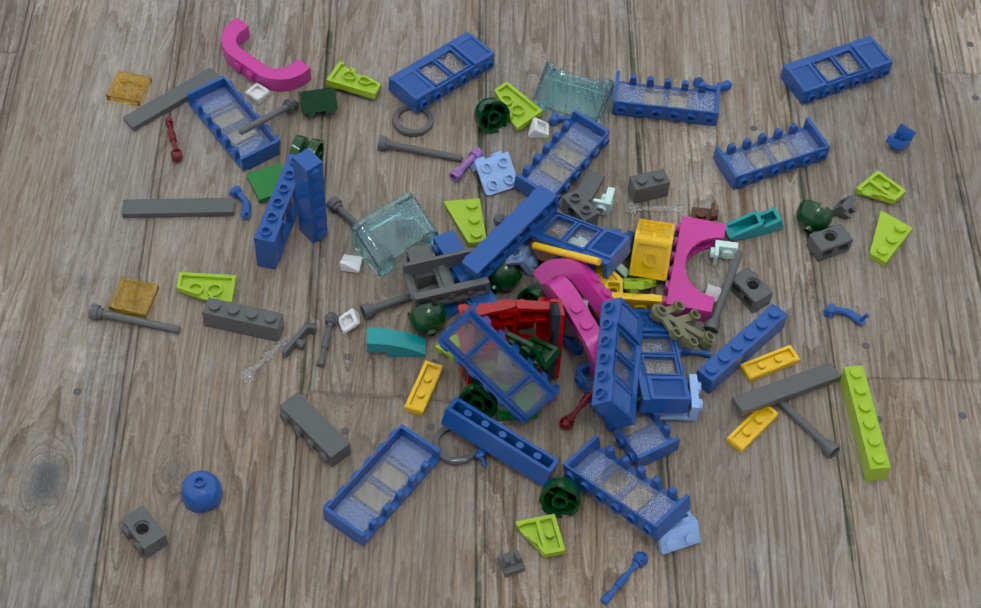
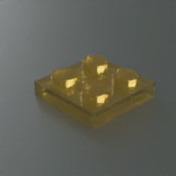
M118 70L106 93V99L141 106L152 83L151 76Z
M122 276L108 306L109 311L146 319L158 293L159 285Z

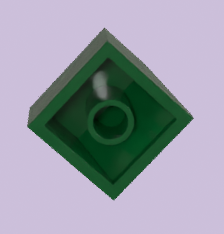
M333 87L298 92L302 114H306V117L316 116L317 112L324 111V114H332L334 110L338 109L336 90Z

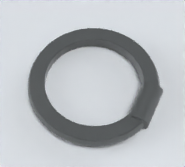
M407 105L395 111L392 122L395 129L401 134L410 137L420 136L427 133L433 127L434 116L427 108L420 110L429 120L427 125L420 129L405 128L398 122V118L402 113L411 110Z
M446 426L439 429L433 437L432 444L440 449V438L452 430ZM474 444L470 453L459 457H451L441 451V460L451 465L467 464L475 458L479 447Z

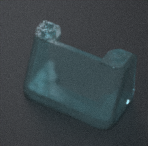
M546 61L533 98L534 104L542 110L549 109L572 116V112L575 109L593 121L600 123L614 90L613 80L604 78L603 82H600L598 78L592 80L567 73L562 68H554V63Z
M407 192L357 221L352 227V247L363 257V260L378 276H381L393 269L395 257L420 242L424 245L432 246L433 237L438 236L439 233L417 199L410 192Z

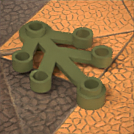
M679 300L675 301L671 306L665 307L660 304H654L651 307V318L655 322L663 323L671 339L677 341L682 337L689 349H694L698 343L701 347L709 349L715 343V336L712 332H701L687 324L688 322L695 323L700 319L701 315L697 310L692 309L688 314L678 317L672 316L671 313L680 314L685 309L684 304Z

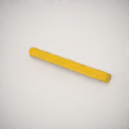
M533 242L532 249L597 266L601 264V258L538 242Z

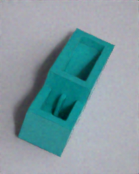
M776 207L761 213L755 210L725 223V231L730 240L750 239L784 228Z
M367 327V352H387V357H426L425 338L393 329Z

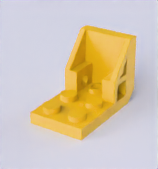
M639 218L629 275L662 281L667 280L676 224Z
M599 265L596 267L595 273L599 275L600 281L611 291L614 299L621 297L632 309H651L654 304H662V295L623 293V279L615 271L606 279L604 278V266Z

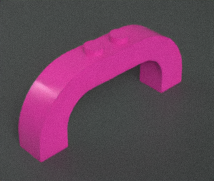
M237 17L223 30L221 41L224 58L237 73L244 75L247 80L255 84L259 83L268 90L277 92L300 88L311 80V67L299 59L285 68L274 69L266 66L241 49L240 45L250 38L249 25Z
M570 258L551 259L542 263L533 272L541 285L561 275L569 278L584 298L589 300L588 303L596 312L599 321L601 318L602 302L614 299L611 291L600 281L599 275L584 262ZM620 335L618 341V350L623 341V338Z
M561 275L544 283L542 290L549 301L550 299H562L565 316L587 353L590 362L589 371L594 378L599 326L569 279Z

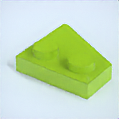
M878 170L856 188L855 193L894 205L905 195L906 190Z
M555 514L516 521V529L544 558L565 554V547Z

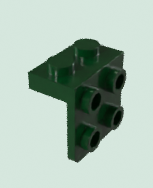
M509 331L505 333L508 339L507 342L511 346L514 343L517 344L520 348L519 354L525 359L531 358L536 368L541 367L547 370L562 353L558 347L535 336H531L526 340Z

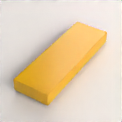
M787 345L740 364L739 369L750 383L799 363L800 358L792 346Z
M425 360L404 406V411L420 416L424 415L442 375L444 366Z
M770 406L752 412L726 438V442L742 454L778 417L779 413Z

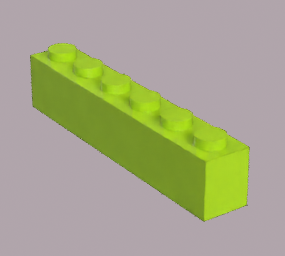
M863 365L846 366L843 368L839 381L865 481L885 480L891 467Z

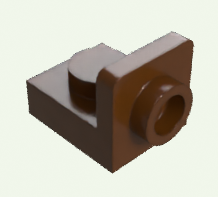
M711 203L710 209L692 207L691 218L717 221L718 210H715V203Z

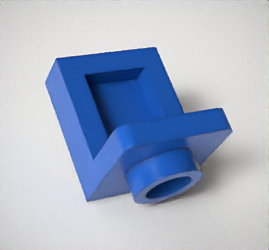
M900 124L896 133L888 136L886 143L890 144L892 149L901 151L909 147L916 132L908 126Z

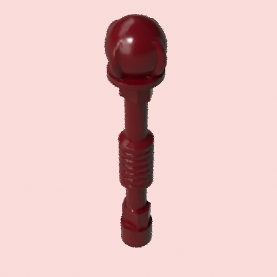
M167 117L165 118V123L169 130L168 136L173 147L171 158L173 162H180L183 155L181 150L177 148V138L173 130L172 118Z
M593 388L586 392L573 412L560 419L559 424L563 430H571L573 428L576 415L592 399Z

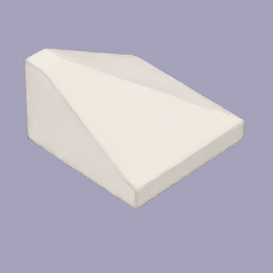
M534 117L530 125L528 137L548 138L549 123Z
M344 254L340 261V270L359 273L363 257Z
M353 308L339 317L338 322L344 334L360 324V314Z

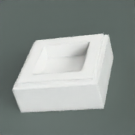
M259 83L254 84L245 92V96L258 105L270 95V90Z

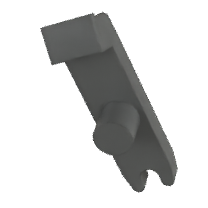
M316 322L304 323L301 329L281 350L283 353L282 357L286 359L296 347L301 350L305 348L307 343L303 339L308 334L315 335L317 329Z

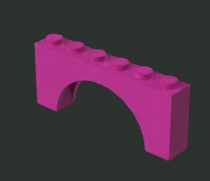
M682 216L681 223H677L675 234H679V236L674 237L673 248H676V252L672 251L670 262L673 263V266H669L667 277H671L670 281L666 280L664 292H668V295H663L662 305L665 307L671 306L675 301L679 300L684 304L685 309L680 314L671 313L672 316L686 315L692 309H695L701 315L697 321L706 322L711 317L714 297L700 292L691 284L686 274L685 265L695 254L714 247L716 240L723 241L726 224Z

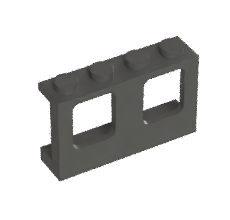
M467 248L457 252L404 263L403 277L414 308L428 303H432V306H438L437 302L448 304L489 294L490 282L488 277L454 284L449 270L451 267L463 265L462 261L465 256L475 248ZM429 272L434 273L439 288L417 292L412 277Z

